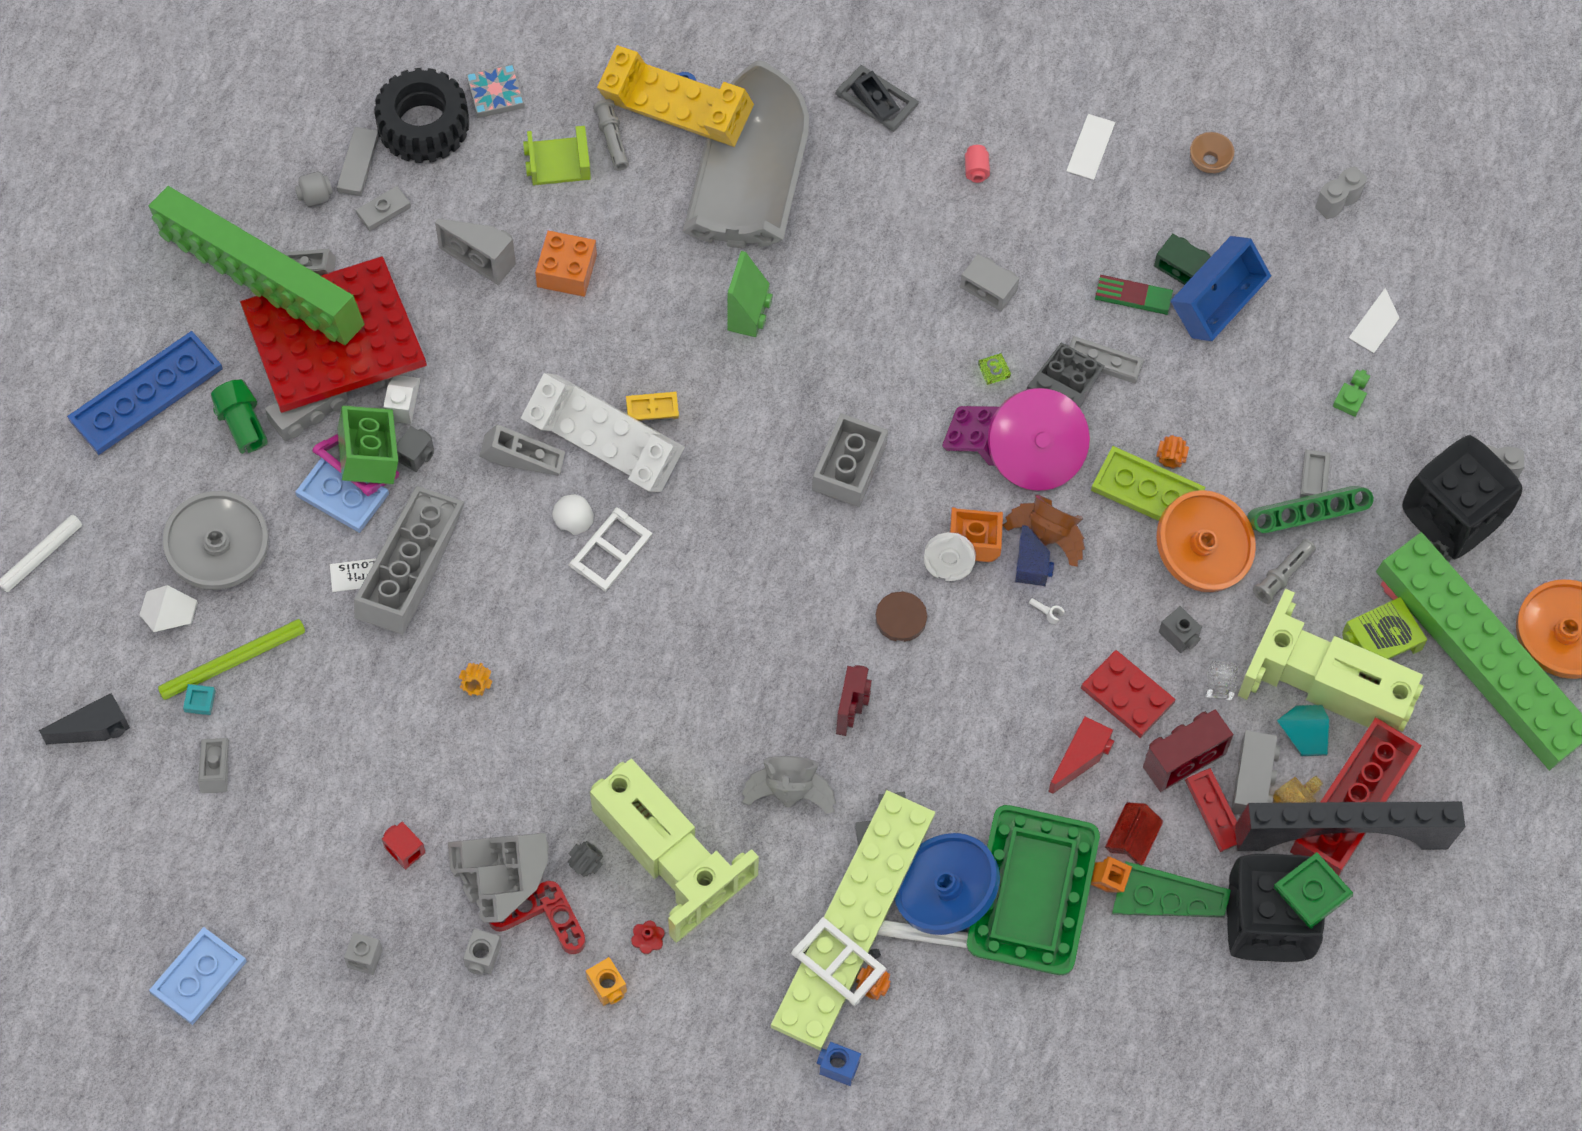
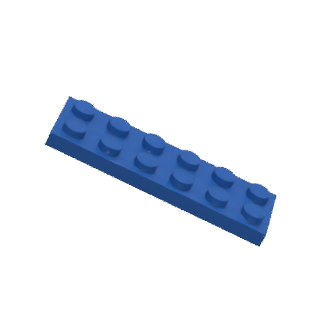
M190 331L67 417L94 451L100 455L223 369L222 364L194 332Z

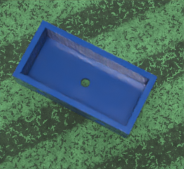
M1230 236L1170 302L1191 338L1213 341L1272 275L1251 238Z

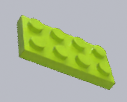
M1112 446L1092 484L1091 491L1159 521L1164 510L1178 497L1188 492L1205 490L1206 487Z

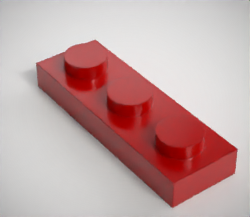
M1211 768L1186 778L1185 782L1219 852L1236 846L1235 824L1237 821Z

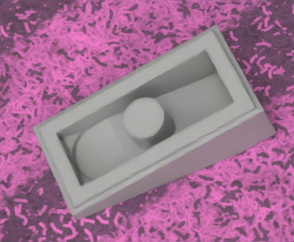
M330 249L283 253L320 276L329 274L335 269L336 257Z
M228 738L201 739L198 784L201 793L227 791Z

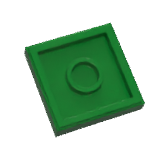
M1317 852L1274 884V889L1310 929L1353 897L1351 889Z

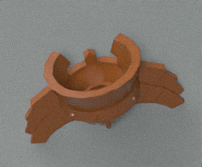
M1035 495L1034 503H1021L1020 506L1011 509L1012 512L1005 517L1007 522L1002 525L1007 531L1015 528L1032 529L1037 539V544L1040 547L1057 543L1065 552L1069 565L1078 567V560H1083V550H1085L1083 542L1085 538L1077 526L1083 520L1082 516L1067 514L1053 507L1052 500L1040 495Z

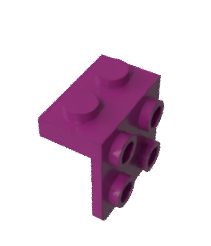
M959 406L955 410L943 441V448L946 451H976L989 466H995L988 449V431L991 420L999 407Z

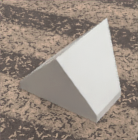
M166 585L146 592L140 617H142L153 632L183 625L191 626L198 602Z

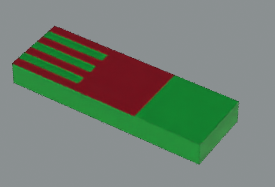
M1100 274L1095 300L1168 315L1173 290Z

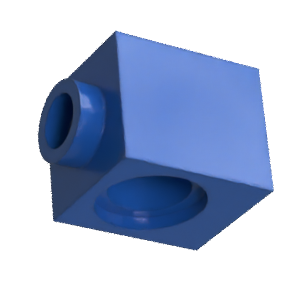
M830 1042L827 1050L822 1048L817 1060V1064L821 1065L819 1075L851 1086L861 1060V1053ZM834 1058H840L845 1062V1065L841 1068H835L831 1065L830 1061Z

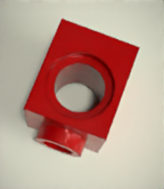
M403 821L397 826L389 827L385 831L384 837L381 838L384 848L405 870L426 853L423 842Z

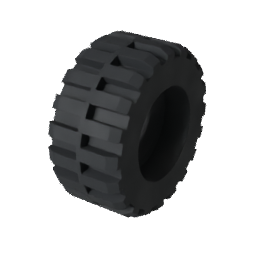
M415 68V71L411 72L405 70L401 72L400 76L394 75L391 77L389 84L385 83L380 88V93L377 94L375 99L376 106L374 107L377 130L385 148H389L390 153L398 157V155H401V159L408 162L412 159L415 160V163H423L425 160H429V163L435 162L436 158L442 157L444 159L450 156L449 152L451 150L455 152L460 147V142H464L467 137L466 132L469 130L467 100L463 89L459 87V83L453 78L449 80L448 74L442 71L436 73V69L428 68V70ZM417 106H432L443 112L439 119L427 125H411L401 119L408 110Z

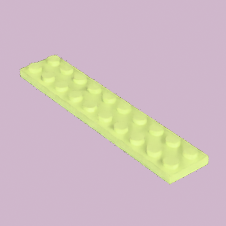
M886 790L824 916L826 920L867 953H869L935 817V811ZM824 929L809 946L805 955L822 969L826 970L846 946ZM852 952L834 972L832 977L850 991L864 961ZM801 962L771 1023V1028L821 1051L846 998Z

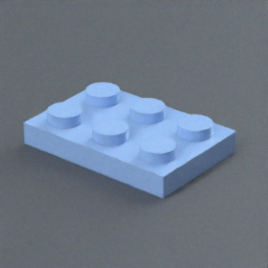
M323 458L318 461L295 491L296 497L359 533L389 495L388 489L383 486L370 496L365 495L351 481H342L341 473Z
M203 927L149 991L158 1000L193 1025L247 961L245 957Z

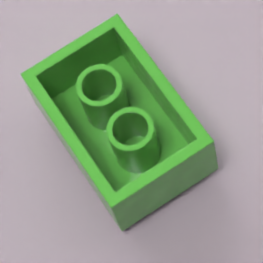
M342 406L337 427L342 481L394 484L398 454L393 409Z

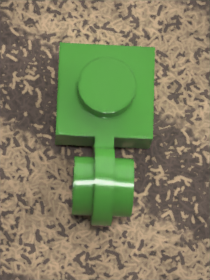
M1366 370L1355 371L1350 382L1354 384V387L1347 383L1343 384L1334 401V408L1356 417L1367 395L1366 392L1359 389H1365L1370 379V375L1366 374Z

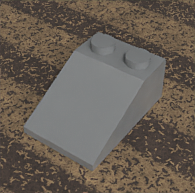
M444 219L436 220L435 226L439 248L495 284L499 285L516 265L513 238L508 232L500 231L488 225Z

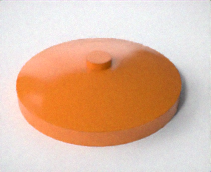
M1207 490L1188 492L1170 503L1159 519L1156 539L1160 557L1171 575L1185 586L1201 592H1218L1238 583L1250 570L1256 551L1254 531L1246 514L1235 502L1226 496Z
M1568 579L1549 581L1535 588L1523 601L1516 618V633L1519 643L1545 672L1561 678H1582V582Z

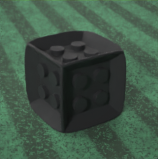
M1467 435L1445 449L1420 471L1406 491L1402 508L1410 521L1430 542L1434 543L1439 540L1442 545L1448 546V556L1455 560L1475 548L1510 516L1521 497L1523 489L1517 476L1495 453L1477 438Z
M1249 854L1236 859L1229 875L1228 889L1231 892L1227 904V932L1231 956L1253 961L1299 962L1312 959L1317 954L1323 941L1325 918L1310 929L1274 889V884L1310 857L1288 854Z

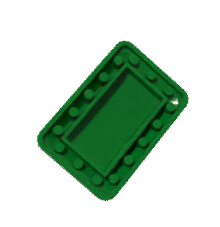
M1002 805L997 808L993 816L987 847L993 854L999 867V889L989 910L970 926L967 937L968 951L978 958L1054 975L1064 976L1069 974L1075 965L1100 840L1098 828L1089 822L1012 805Z

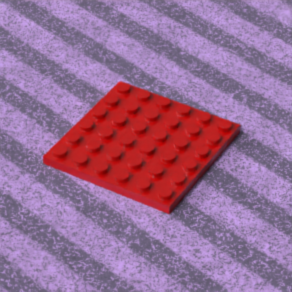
M383 256L321 275L354 296L365 324L346 345L338 341H331L322 331L311 329L305 321L300 318H293L282 307L276 308L263 296H254L240 301L281 413L427 366L426 359Z

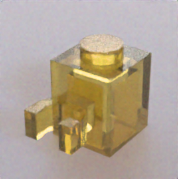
M1295 776L1274 792L1272 803L1316 802L1313 795L1320 791L1319 787L1323 783L1317 776H1314L1306 784L1302 785Z

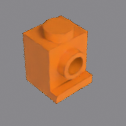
M1107 857L1103 862H1095L1091 885L1105 892H1124L1132 867L1112 857Z

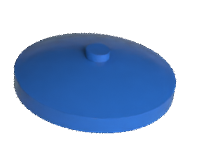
M948 833L930 838L921 843L895 897L896 906L905 920L921 932L932 935H947L964 930L983 917L996 898L1000 884V872L997 861L988 847L972 836L961 833Z

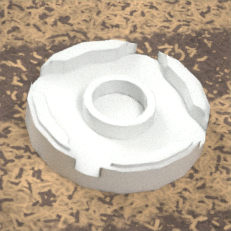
M942 533L930 539L926 545L924 563L926 569L938 579L939 577L945 578V581H956L970 574L975 564L976 552L973 544L966 537L958 533Z

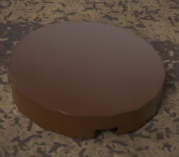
M903 591L890 593L883 597L877 606L875 613L876 625L881 634L892 641H911L917 638L925 629L927 621L926 607L921 599L912 593Z

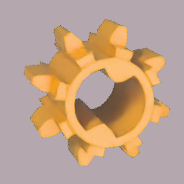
M468 663L466 670H461L459 678L462 680L460 688L468 692L470 696L472 694L482 696L485 688L490 689L492 680L489 679L491 670L485 668L482 663Z

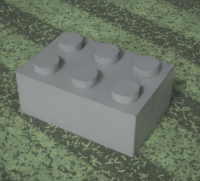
M840 413L814 472L812 490L860 507L887 445L888 430Z

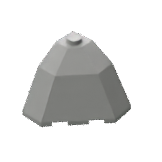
M546 833L448 842L450 870L455 877L460 876L464 882L462 889L471 903H477L480 908L479 916L483 922L504 921L537 890L548 862L549 845L546 840Z

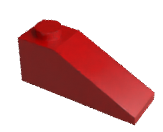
M1084 716L1050 782L1048 792L1054 794L1100 762L1103 754L1108 755L1115 742L1111 739L1113 729Z

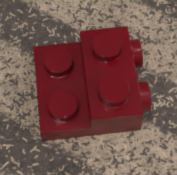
M847 666L837 714V735L846 736L848 727L853 728L856 713L862 714L863 705H869L872 680L868 679L869 669L865 666Z

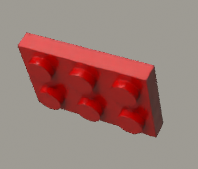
M1117 650L1081 685V689L1140 739L1169 710L1176 700Z

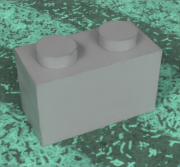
M977 254L962 273L960 288L1002 312L1018 290L1019 277L1012 271L1005 270L996 265L992 259L984 258Z

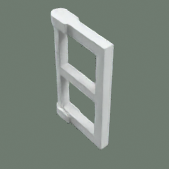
M616 507L576 557L571 560L569 566L606 592L652 537L653 533ZM616 519L641 536L627 555L601 538ZM595 544L621 561L606 580L581 563Z
M824 917L791 952V955L804 963L854 1006L860 1002L886 971V968ZM824 929L846 946L826 970L822 969L804 954L806 949ZM852 952L874 969L854 994L832 977L834 972Z

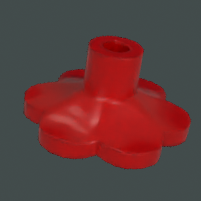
M651 920L634 926V936L631 939L634 947L640 948L643 954H649L652 950H660L662 948V939L665 935L663 928L656 926L655 922Z

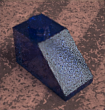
M1022 525L1015 582L1046 586L1047 577L1052 578L1054 562H1049L1050 551L1028 526Z

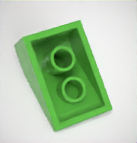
M744 251L740 252L727 293V331L757 337L758 330L764 328L766 322L764 311L765 308H770L773 294L769 293L770 283Z

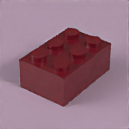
M1216 709L1209 713L1204 711L1198 714L1193 719L1194 722L1187 726L1181 724L1173 729L1168 737L1164 739L1158 737L1149 744L1143 768L1160 793L1226 755L1234 734Z

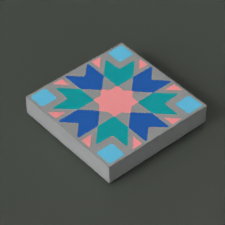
M513 64L466 74L477 118L525 108Z

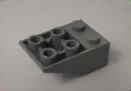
M1061 342L1028 384L1027 389L1044 388L1055 390L1069 397L1080 408L1105 365Z

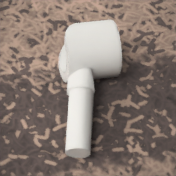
M1033 598L1029 601V604L1046 614L1047 621L1051 624H1056L1059 621L1052 613H1057L1059 616H1063L1065 613L1064 609L1056 605L1050 608Z

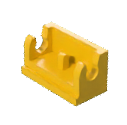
M677 392L626 396L627 415L638 421L664 418L679 419Z

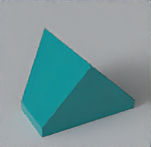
M1296 705L1277 720L1299 750L1300 756H1327L1329 717L1322 705Z

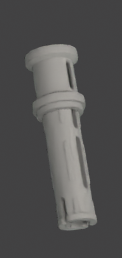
M610 99L600 100L593 106L594 112L598 114L600 121L598 126L604 132L614 170L621 171L626 169L629 163L619 134L620 121L615 116V104Z
M1303 539L1300 545L1276 569L1269 570L1266 574L1267 577L1260 584H1256L1253 587V592L1260 601L1266 604L1271 603L1274 599L1273 596L1280 589L1282 590L1287 586V579L1315 552L1316 547L1313 542ZM1297 556H1299V558H1298V559L1292 564V566L1290 567L1289 564H1290Z

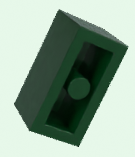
M1172 233L1156 254L1154 267L1185 285L1211 256L1205 250H1200L1191 245L1185 238L1178 237Z

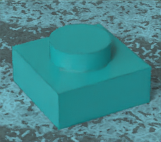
M188 684L183 706L184 712L211 715L216 693L215 688Z

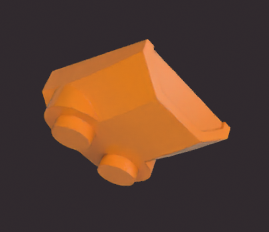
M952 507L950 533H958L966 537L973 544L976 552L975 561H995L1001 555L1003 512L967 510Z

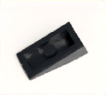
M873 70L854 81L850 87L854 94L880 122L900 110Z

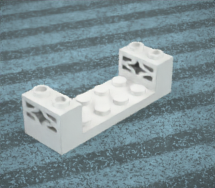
M543 374L521 416V419L535 427L558 434L630 475L628 480L649 492H662L685 448L555 374Z

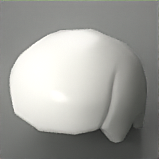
M579 495L563 496L553 507V520L560 530H567L573 535H578L587 531L593 524L594 513L588 501Z

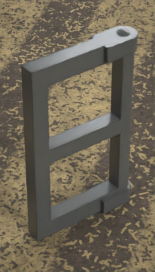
M860 65L838 87L835 95L879 121L860 100L847 93L854 81L871 72L863 65ZM876 74L889 93L907 103L892 121L887 118L880 122L895 132L918 106L919 101Z

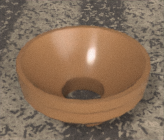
M1202 133L1191 144L1190 158L1199 170L1206 173H1220L1226 170L1233 161L1234 146L1226 136L1220 133ZM1206 155H1212L1217 159V162L1215 164H1207L1203 158Z

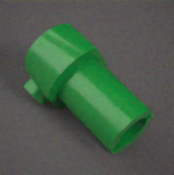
M242 379L231 380L216 387L211 392L214 406L213 411L219 421H226L239 452L244 454L246 452L245 447L247 452L251 453L268 444L267 437L254 411V408L257 406V400L246 382Z

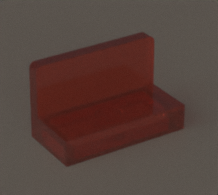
M1126 802L1105 848L1110 853L1127 854L1136 864L1143 865L1163 824V820L1146 803Z

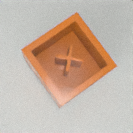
M548 230L535 271L537 287L585 297L597 257L596 240Z

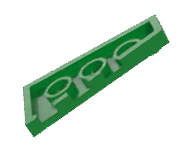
M1125 861V864L1131 866L1132 869L1124 892H1117L1111 915L1225 916L1231 892L1230 889Z

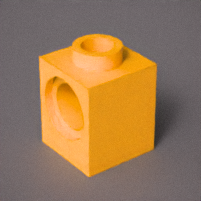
M610 957L586 970L587 981L603 1006L608 1003L615 1004L624 998V994L627 993L626 983ZM606 979L615 982L611 988H603L600 984Z

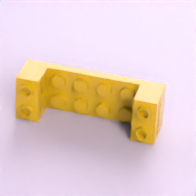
M619 45L616 46L597 86L605 99L613 100L615 106L735 147L754 106L753 101L744 88L723 81L720 89L653 67L646 64L638 52Z

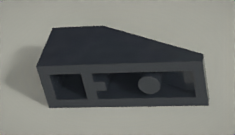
M110 693L40 729L39 732L45 744L48 745L106 741L110 738L120 737L130 727L114 696Z

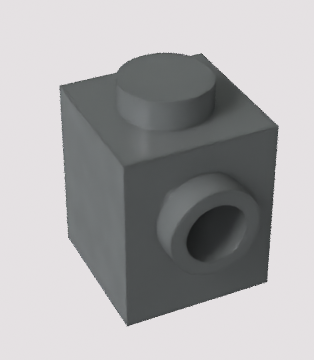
M410 426L397 443L398 462L417 472L423 463H427L434 454L431 435L423 429L417 430Z
M1179 606L1161 622L1159 633L1179 653H1182L1187 647L1192 649L1198 644L1201 639L1199 636L1202 626Z

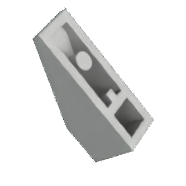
M497 424L484 435L479 457L501 466L558 476L561 472L565 451Z

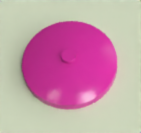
M1032 388L1012 395L997 409L989 426L988 449L993 464L1005 479L1025 489L1041 491L1065 484L1080 470L1088 454L1090 436L1084 414L1074 401L1055 390Z

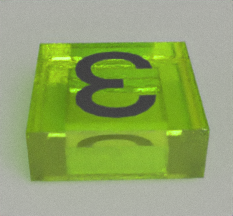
M1002 353L978 360V366L987 385L1010 378L1011 372Z

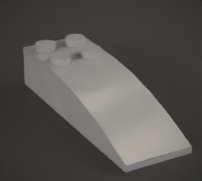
M419 486L415 487L354 598L355 619L402 635L404 634L442 559L463 509L464 501Z

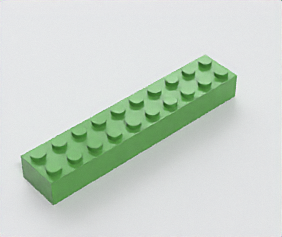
M167 186L148 205L153 215L152 220L160 230L158 233L165 241H172L183 252L194 254L203 264L209 263L218 273L229 275L238 285L242 286L244 284L256 296L267 298L276 308L282 307L295 319H302L311 329L322 331L331 341H338L346 345L365 325L352 294L172 187Z
M1422 532L1382 561L1376 573L1398 598H1402L1408 610L1549 771L1582 746V713Z

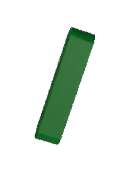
M1349 486L1257 507L1248 513L1247 518L1253 530L1269 533L1367 510L1372 506L1374 496L1367 488ZM1361 492L1362 501L1356 504L1355 495ZM1336 497L1338 499V506L1332 510L1330 503ZM1313 503L1314 511L1308 516L1306 507ZM1288 508L1290 516L1286 521H1283L1282 512ZM1264 514L1266 521L1263 526L1259 527L1257 519L1260 515Z

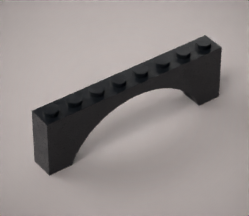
M1462 801L1248 803L1235 824L1237 851H1265L1276 845L1296 839L1325 834L1355 832L1379 833L1405 838L1416 843L1421 850H1448L1466 826Z

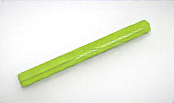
M296 619L159 685L158 691L161 697L167 700L187 690L188 684L198 685L305 633V627L300 619Z

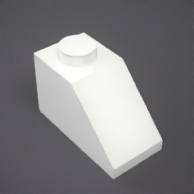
M397 375L388 384L383 408L393 409L394 422L412 423L420 378Z

